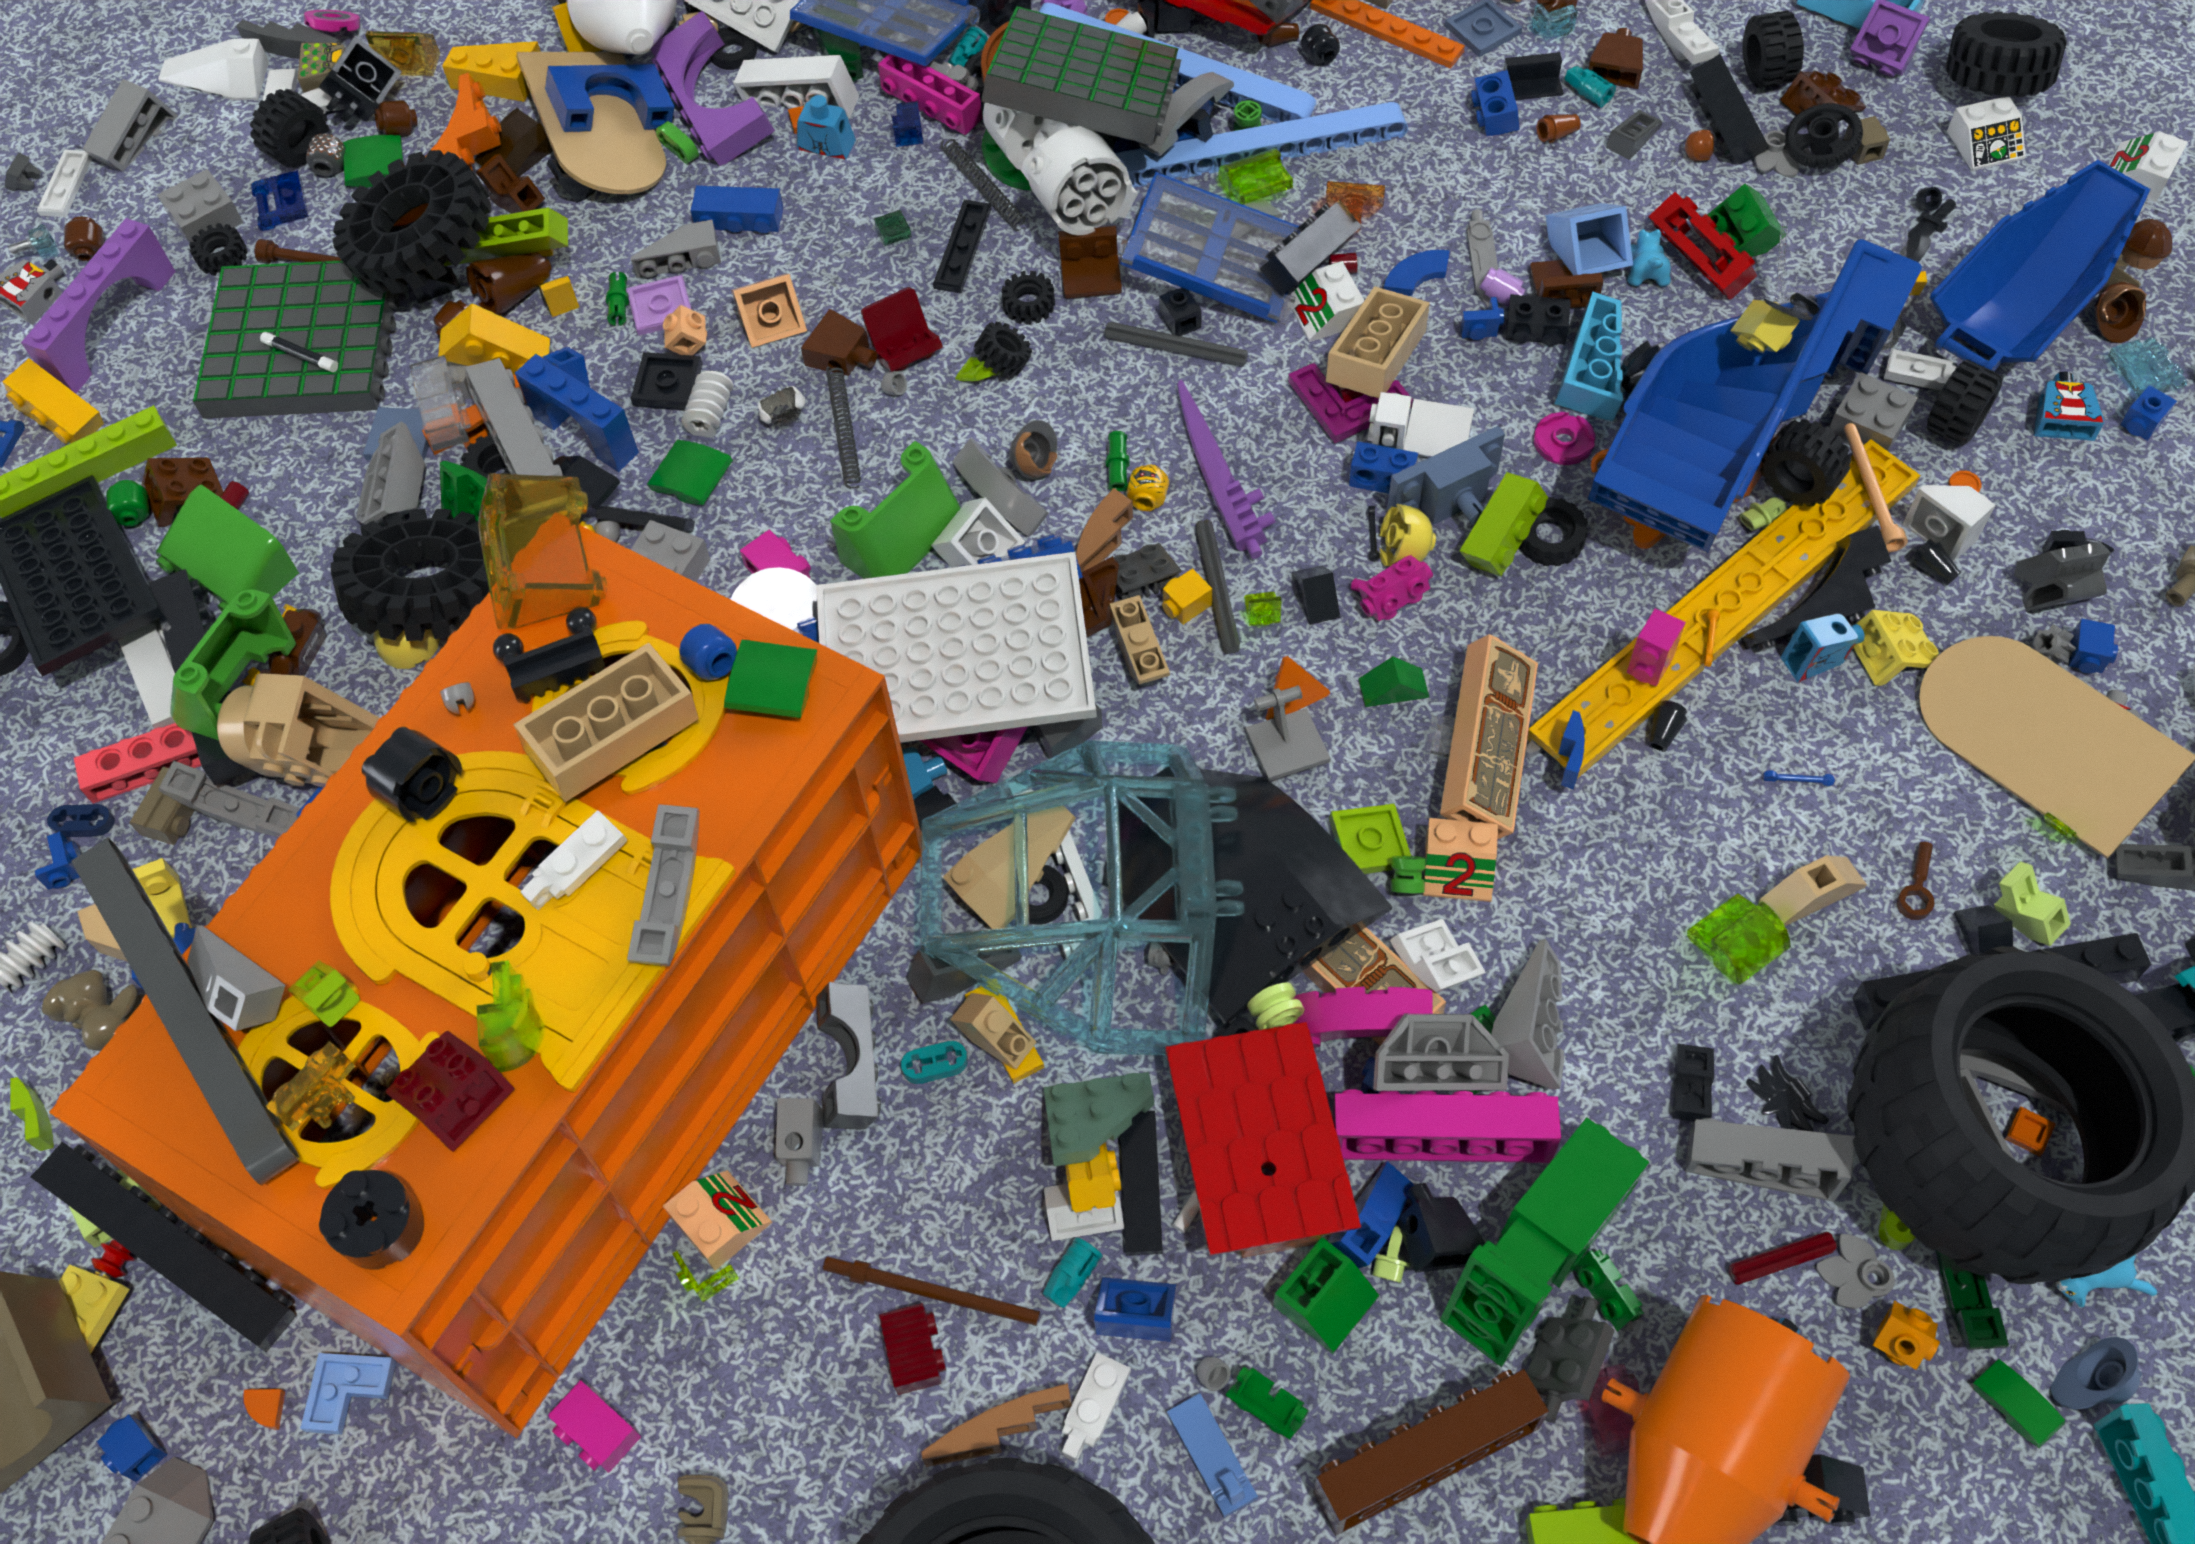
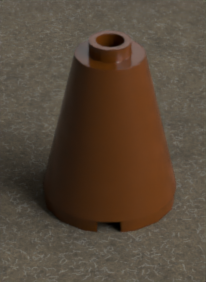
M533 252L473 261L466 268V275L472 294L478 293L483 301L478 303V305L500 316L539 287V285L547 281L552 268L546 256Z

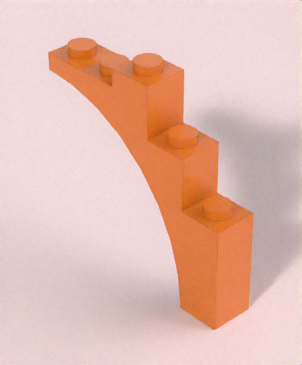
M467 72L458 76L459 92L455 110L447 128L431 150H441L444 155L447 151L454 153L459 159L462 158L473 171L472 164L475 163L473 156L501 145L499 132H502L496 116L491 117L483 102V98L486 95L479 81L475 82ZM429 203L412 209L393 226H403L418 220L425 212Z

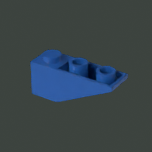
M1386 1161L1355 1203L1361 1228L1334 1233L1328 1242L1350 1258L1358 1269L1369 1266L1390 1237L1409 1198L1407 1191L1415 1185L1391 1163Z

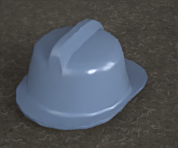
M2114 1336L2100 1340L2061 1367L2051 1384L2050 1390L2054 1400L2061 1406L2073 1410L2087 1409L2101 1402L2119 1404L2129 1400L2137 1392L2142 1372L2138 1369V1352L2135 1346L2125 1338Z

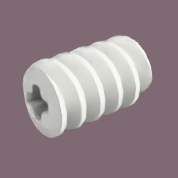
M704 371L697 375L681 419L684 428L692 435L710 438L716 435V429L720 426V419L724 415L723 410L726 409L730 391H732L734 386L728 376L716 371Z
M29 921L27 926L31 934L28 935L21 931L16 932L20 943L15 944L7 940L5 945L8 953L0 952V984L10 993L9 984L18 988L23 986L19 977L20 974L28 978L34 976L31 965L41 969L45 967L41 958L42 955L51 959L56 957L53 946L63 950L67 948L43 923L38 925Z

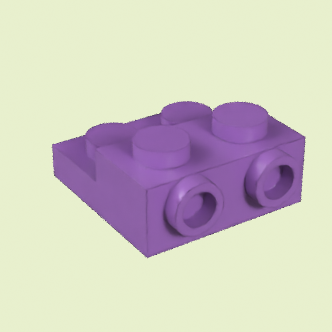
M1876 0L1850 48V53L1854 56L1853 61L1865 67H1868L1870 63L1879 66L1880 73L1892 78L1895 74L1902 76L1916 51V46L1930 21V17L1887 0Z

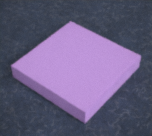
M682 275L626 288L638 336L664 330L663 322L665 317L669 313L672 314L680 305L691 309Z

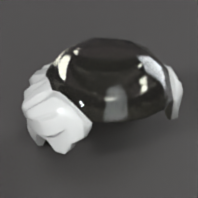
M794 386L786 387L781 391L777 390L775 394H770L769 397L759 401L760 420L778 427L791 425L800 417L802 408L805 405V397Z

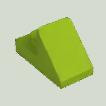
M319 960L287 989L329 1027L334 1026L360 1000L359 996L345 983L347 980L336 969Z

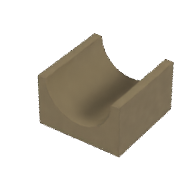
M0 1271V1493H2L108 1408L112 1402L59 1281Z

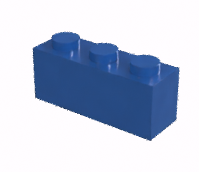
M696 185L690 211L694 223L713 220L715 230L768 233L779 232L784 206L780 188Z

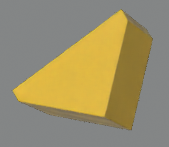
M568 276L539 285L552 317L579 308Z

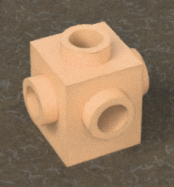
M680 305L672 314L669 313L665 317L663 322L665 348L680 355L693 356L706 344L707 330L704 315Z

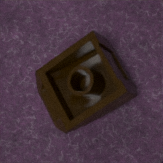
M516 107L499 122L502 132H499L501 145L477 154L474 161L483 166L494 155L500 154L515 175L520 177L550 154L553 149L542 124Z

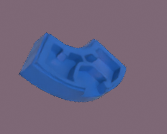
M1428 250L1405 258L1390 271L1385 280L1384 289L1412 296L1415 289L1423 282L1434 278H1445L1450 250Z

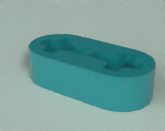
M946 1041L907 1052L902 1058L901 1069L905 1079L910 1083L923 1084L962 1073L967 1067L968 1055L965 1047L960 1042ZM950 1051H954L956 1056H960L956 1058L957 1063L954 1065H950L949 1061L945 1060L948 1057L947 1053ZM920 1060V1063L924 1064L921 1073L915 1074L914 1069H908L913 1067V1061Z

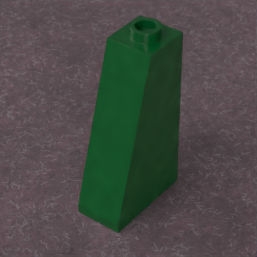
M827 0L860 12L859 4L848 0ZM818 8L812 13L818 17L853 29H857L861 25L860 21L822 8ZM810 26L824 56L841 55L852 81L855 82L858 79L864 78L862 46H859V43Z

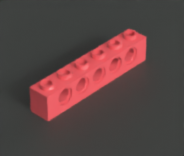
M176 723L165 727H158L150 732L133 738H126L118 743L101 749L91 750L86 754L74 757L80 790L92 803L153 783L162 767L170 768L173 760L193 768L201 766L192 732L180 728Z

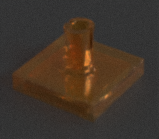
M1327 181V202L1336 203L1340 199L1343 204H1346L1348 210L1360 224L1363 205L1384 206L1385 185Z

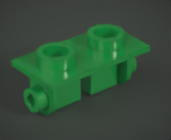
M1600 1249L1595 1252L1591 1250L1574 1268L1581 1284L1599 1302L1603 1316L1612 1323L1617 1332L1628 1322H1634L1645 1314L1641 1309L1643 1307L1642 1302L1638 1300L1629 1285L1625 1284L1618 1288L1615 1282L1622 1278V1275L1610 1260L1608 1254H1603Z
M1244 1366L1236 1378L1238 1381L1225 1395L1233 1400L1240 1409L1252 1413L1265 1422L1272 1431L1285 1436L1289 1440L1304 1424V1419L1309 1412L1308 1409L1303 1407L1305 1404L1303 1401H1300L1283 1388H1280L1275 1398L1269 1393L1275 1383L1253 1367L1249 1370Z

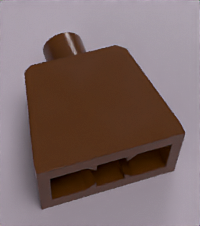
M1619 28L1616 33H1603L1590 58L1588 69L1616 86L1638 89L1643 70V40L1640 37L1632 36V32L1628 28Z
M832 309L827 311L801 347L805 366L826 371L828 366L830 367L829 370L841 368L846 376L851 374L857 364L872 368L877 360V352L869 349L866 330ZM834 370V371H832L833 373H835V372H840V373H841L840 370Z

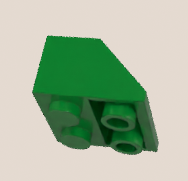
M1746 183L1707 214L1717 225L1715 230L1720 235L1726 232L1736 243L1734 248L1739 253L1743 250L1746 251L1751 257L1767 253L1779 243L1780 238L1782 241L1787 237L1763 195Z
M1321 1237L1277 1290L1274 1298V1307L1330 1353L1334 1354L1376 1302L1379 1294L1350 1258Z

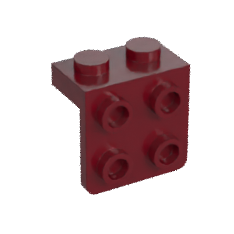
M906 287L861 310V315L874 351L877 352V359L891 372L901 371L907 368L909 363L917 359L929 358L934 355L936 350L943 348L940 337L928 329L916 291L911 287Z

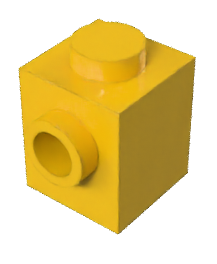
M1193 568L1179 578L1171 579L1163 588V610L1171 619L1176 617L1182 625L1212 606V588Z

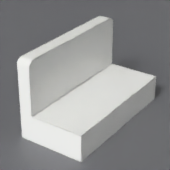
M1068 1184L1044 1188L1052 1241L1124 1229L1118 1191H1115L1116 1203L1113 1207L1097 1209L1093 1206L1092 1210L1075 1213L1071 1206Z

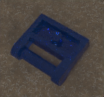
M298 170L257 180L251 184L252 195L256 197L259 213L257 224L261 231L274 229L275 225L309 217L302 178ZM269 192H273L276 210L271 212L267 199Z

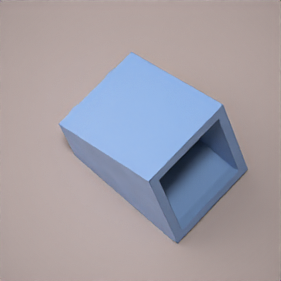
M1598 203L1545 215L1550 245L1573 275L1601 273L1633 265L1626 206Z

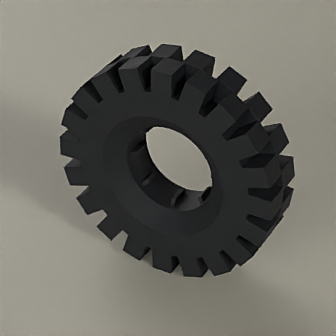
M429 150L426 157L422 152L410 154L406 166L401 159H398L388 164L389 174L384 177L378 170L368 178L373 185L370 189L360 185L351 196L357 203H345L339 214L343 219L336 221L333 229L336 237L332 238L333 246L339 258L366 288L369 289L371 287L374 292L385 293L389 289L394 294L405 292L407 284L413 290L425 286L428 273L434 280L442 277L447 273L444 266L445 262L449 261L454 266H457L466 258L461 247L474 249L481 239L476 232L486 230L489 222L486 214L491 213V202L488 199L490 196L462 158L459 159L454 153L447 151L444 155L441 150ZM429 203L425 212L413 224L400 231L389 233L393 225L402 216L422 204Z
M425 509L409 510L410 520L404 521L399 513L383 517L385 527L371 521L360 527L362 535L351 533L343 540L344 547H337L333 554L334 562H331V575L340 611H343L344 618L351 625L357 623L359 630L370 635L379 630L380 638L396 640L403 630L406 641H423L425 630L428 629L432 630L434 639L450 636L449 625L453 624L459 629L470 616L472 609L477 604H480L492 590L496 580L503 577L511 567L507 543H505V537L499 529L494 530L493 524L485 519L476 522L474 514L463 511L453 519L451 509H436L432 518H427ZM442 561L450 564L443 571L426 577L409 578L393 574L399 568L417 562Z

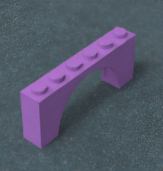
M702 10L658 40L651 48L655 56L651 61L655 64L660 74L664 72L661 79L669 90H674L670 95L678 107L683 106L684 109L680 112L689 125L693 124L690 130L699 143L703 142L700 146L702 152L709 161L714 159L721 166L773 133L775 129L753 96L742 103L726 108H706L695 103L694 89L702 67L719 48L725 45L717 30Z
M125 218L21 342L36 364L76 394L92 375L86 359L85 333L91 311L102 293L116 281L131 277L138 285L160 292L176 272L150 226Z

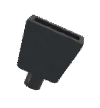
M1420 1183L1411 1187L1407 1191V1195L1412 1205L1399 1217L1398 1224L1415 1273L1465 1267L1470 1255L1477 1246L1481 1245L1483 1247L1486 1242L1459 1201L1454 1197L1433 1198L1426 1183Z

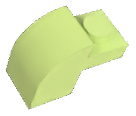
M2020 861L2003 877L1999 883L2002 897L1994 904L1996 910L2011 919L2012 926L2027 938L2051 946L2071 924L2065 900L2039 891L2034 869L2030 864Z

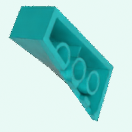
M2138 1403L2119 1406L2094 1423V1428L2150 1543L2195 1544V1491L2192 1490L2185 1476V1466L2181 1457L2172 1450L2165 1436L2166 1429L2162 1419L2153 1412L2150 1404Z

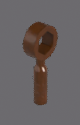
M1925 841L1920 842L1918 846L1913 873L1914 885H1909L1902 889L1897 898L1899 912L1911 920L1925 919L1935 905L1932 893L1923 887V883L1927 880L1933 845ZM1918 895L1926 903L1925 908L1913 910L1906 903V897Z

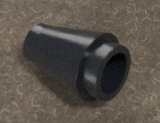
M1929 539L1912 555V558L1916 561V566L1943 582L1946 586L1961 574V571L1940 542L1936 544L1932 539Z
M1665 700L1662 701L1660 706L1655 708L1648 741L1649 747L1662 752L1667 751L1668 746H1670L1687 721V710L1685 707L1676 702Z

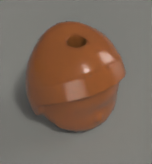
M1710 130L1694 131L1687 137L1685 152L1689 159L1702 162L1710 160L1714 153V136Z

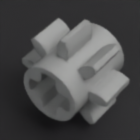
M2052 624L2050 630L2042 631L2039 629L2034 641L2030 643L2037 652L2054 663H2068V659L2073 651L2077 649L2070 642L2074 635L2067 630L2062 631L2061 628Z

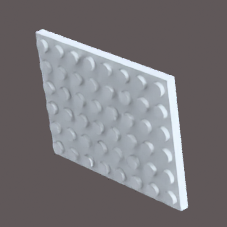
M1075 552L816 585L819 643L885 676L900 743L1097 717Z

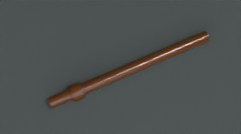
M827 1256L823 1266V1271L850 1277V1282L866 1285L869 1282L1037 1326L1040 1317V1311L875 1269L871 1267V1263L855 1260L852 1263Z

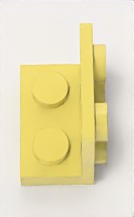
M1871 610L1856 623L1863 629L1865 637L1862 643L1856 644L1853 648L1876 686L1885 685L1906 667L1928 668L1932 660L1939 654L1937 647L1929 641L1923 631V624L1920 619L1911 613Z
M163 858L132 869L172 938H174V927L177 923H187L189 928H192L179 875Z

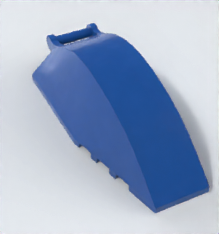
M2096 160L2070 176L2067 182L2060 187H2052L2046 191L2045 196L2035 202L2031 200L2024 204L2022 210L2012 216L2008 214L2003 217L1931 293L1929 298L1947 328L1937 339L1934 347L1940 351L1945 349L1963 361L1968 359L1992 371H1995L2002 363L2036 362L2107 284L2151 189L2100 160ZM1956 336L1992 358L1989 361L1953 340V338Z

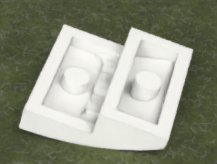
M1414 399L1403 450L1418 452V457L1430 458L1468 440L1474 408Z
M1443 919L1399 933L1389 940L1408 968L1435 992L1445 990L1486 973L1469 942L1458 946Z

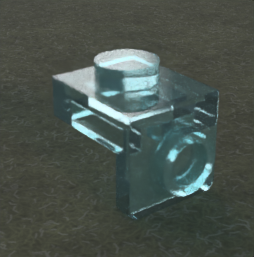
M1541 3L1535 5L1534 17H1532V27L1536 33L1542 35L1545 41L1557 36H1566L1575 29L1578 11L1572 4L1548 13Z

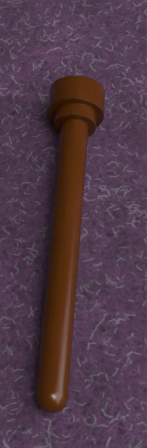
M259 239L254 249L256 260L264 263H271V261H277L278 259L295 262L341 261L337 256L279 248L272 240Z

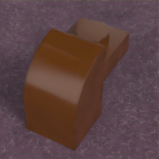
M500 154L494 155L476 171L477 175L490 190V199L497 206L511 214L534 210L545 200V197L529 176L517 177Z

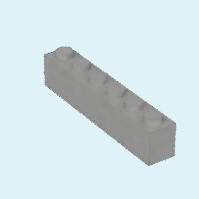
M500 358L464 367L469 392L524 505L528 506L560 497L559 483L564 482L561 468L558 464L553 465L554 459L550 446L543 445L542 431L539 425H533L532 411L529 406L524 407L525 402L520 387H514L515 380L511 369H505Z

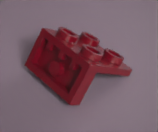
M445 1031L439 1038L434 1039L427 1046L425 1052L408 1069L403 1070L397 1075L394 1083L386 1090V1093L416 1117L444 1146L454 1152L515 1088L484 1056L451 1032Z

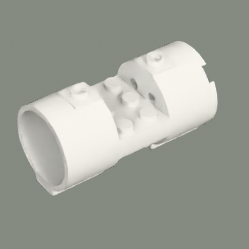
M989 103L984 104L983 120L987 131L1009 161L1017 169L1021 170L1029 181L1033 193L1062 230L1073 235H1087L1094 232V228L1100 227L1108 221L1112 224L1118 217L1126 218L1138 192L1129 180L1127 168L1096 131Z

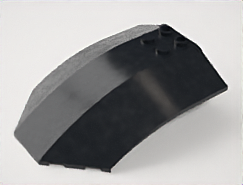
M1169 765L1117 799L1102 885H1105L1152 933L1225 1024L1248 1009V1002L1260 991L1272 985L1288 982L1392 910L1393 906L1332 836L1298 803L1264 777Z

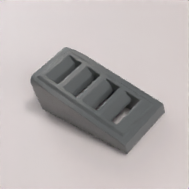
M1638 110L1610 132L1606 148L1630 160L1662 126L1663 121ZM1637 122H1640V123L1646 125L1647 127L1645 128V127H1643V126L1637 124Z

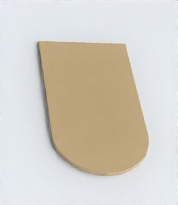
M517 52V60L555 157L561 168L570 177L589 188L612 194L639 193L652 188L662 179L666 167V156L655 129L644 130L631 104L612 95L591 96L589 98L594 107L591 131L564 132L545 90L548 66L627 65L622 53Z
M1981 636L1963 640L1952 645L1932 660L1921 683L1919 701L1922 717L1931 733L1944 746L2106 859L2132 834L2137 825L2169 789L2177 784V780L2195 761V754L2033 648L2010 638Z

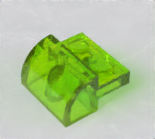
M1275 148L1222 165L1219 168L1218 177L1225 192L1230 198L1235 196L1242 205L1293 188V178L1282 165L1281 153Z
M1739 893L1687 930L1689 940L1713 957L1714 966L1738 985H1741L1791 947L1788 931L1779 916L1763 901L1756 906Z
M509 960L491 963L494 1003L476 1005L479 1047L489 1062L499 1072L517 1069L530 1061L537 1053L545 1032V1025L534 1007L531 989H525L523 975L516 974Z

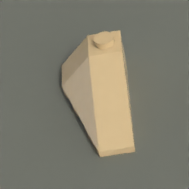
M1053 795L969 851L943 878L999 934L1024 909L1028 902V899H1026L1027 894L1034 882H1039L1042 878L1044 865L1050 855L1057 852L1076 817Z

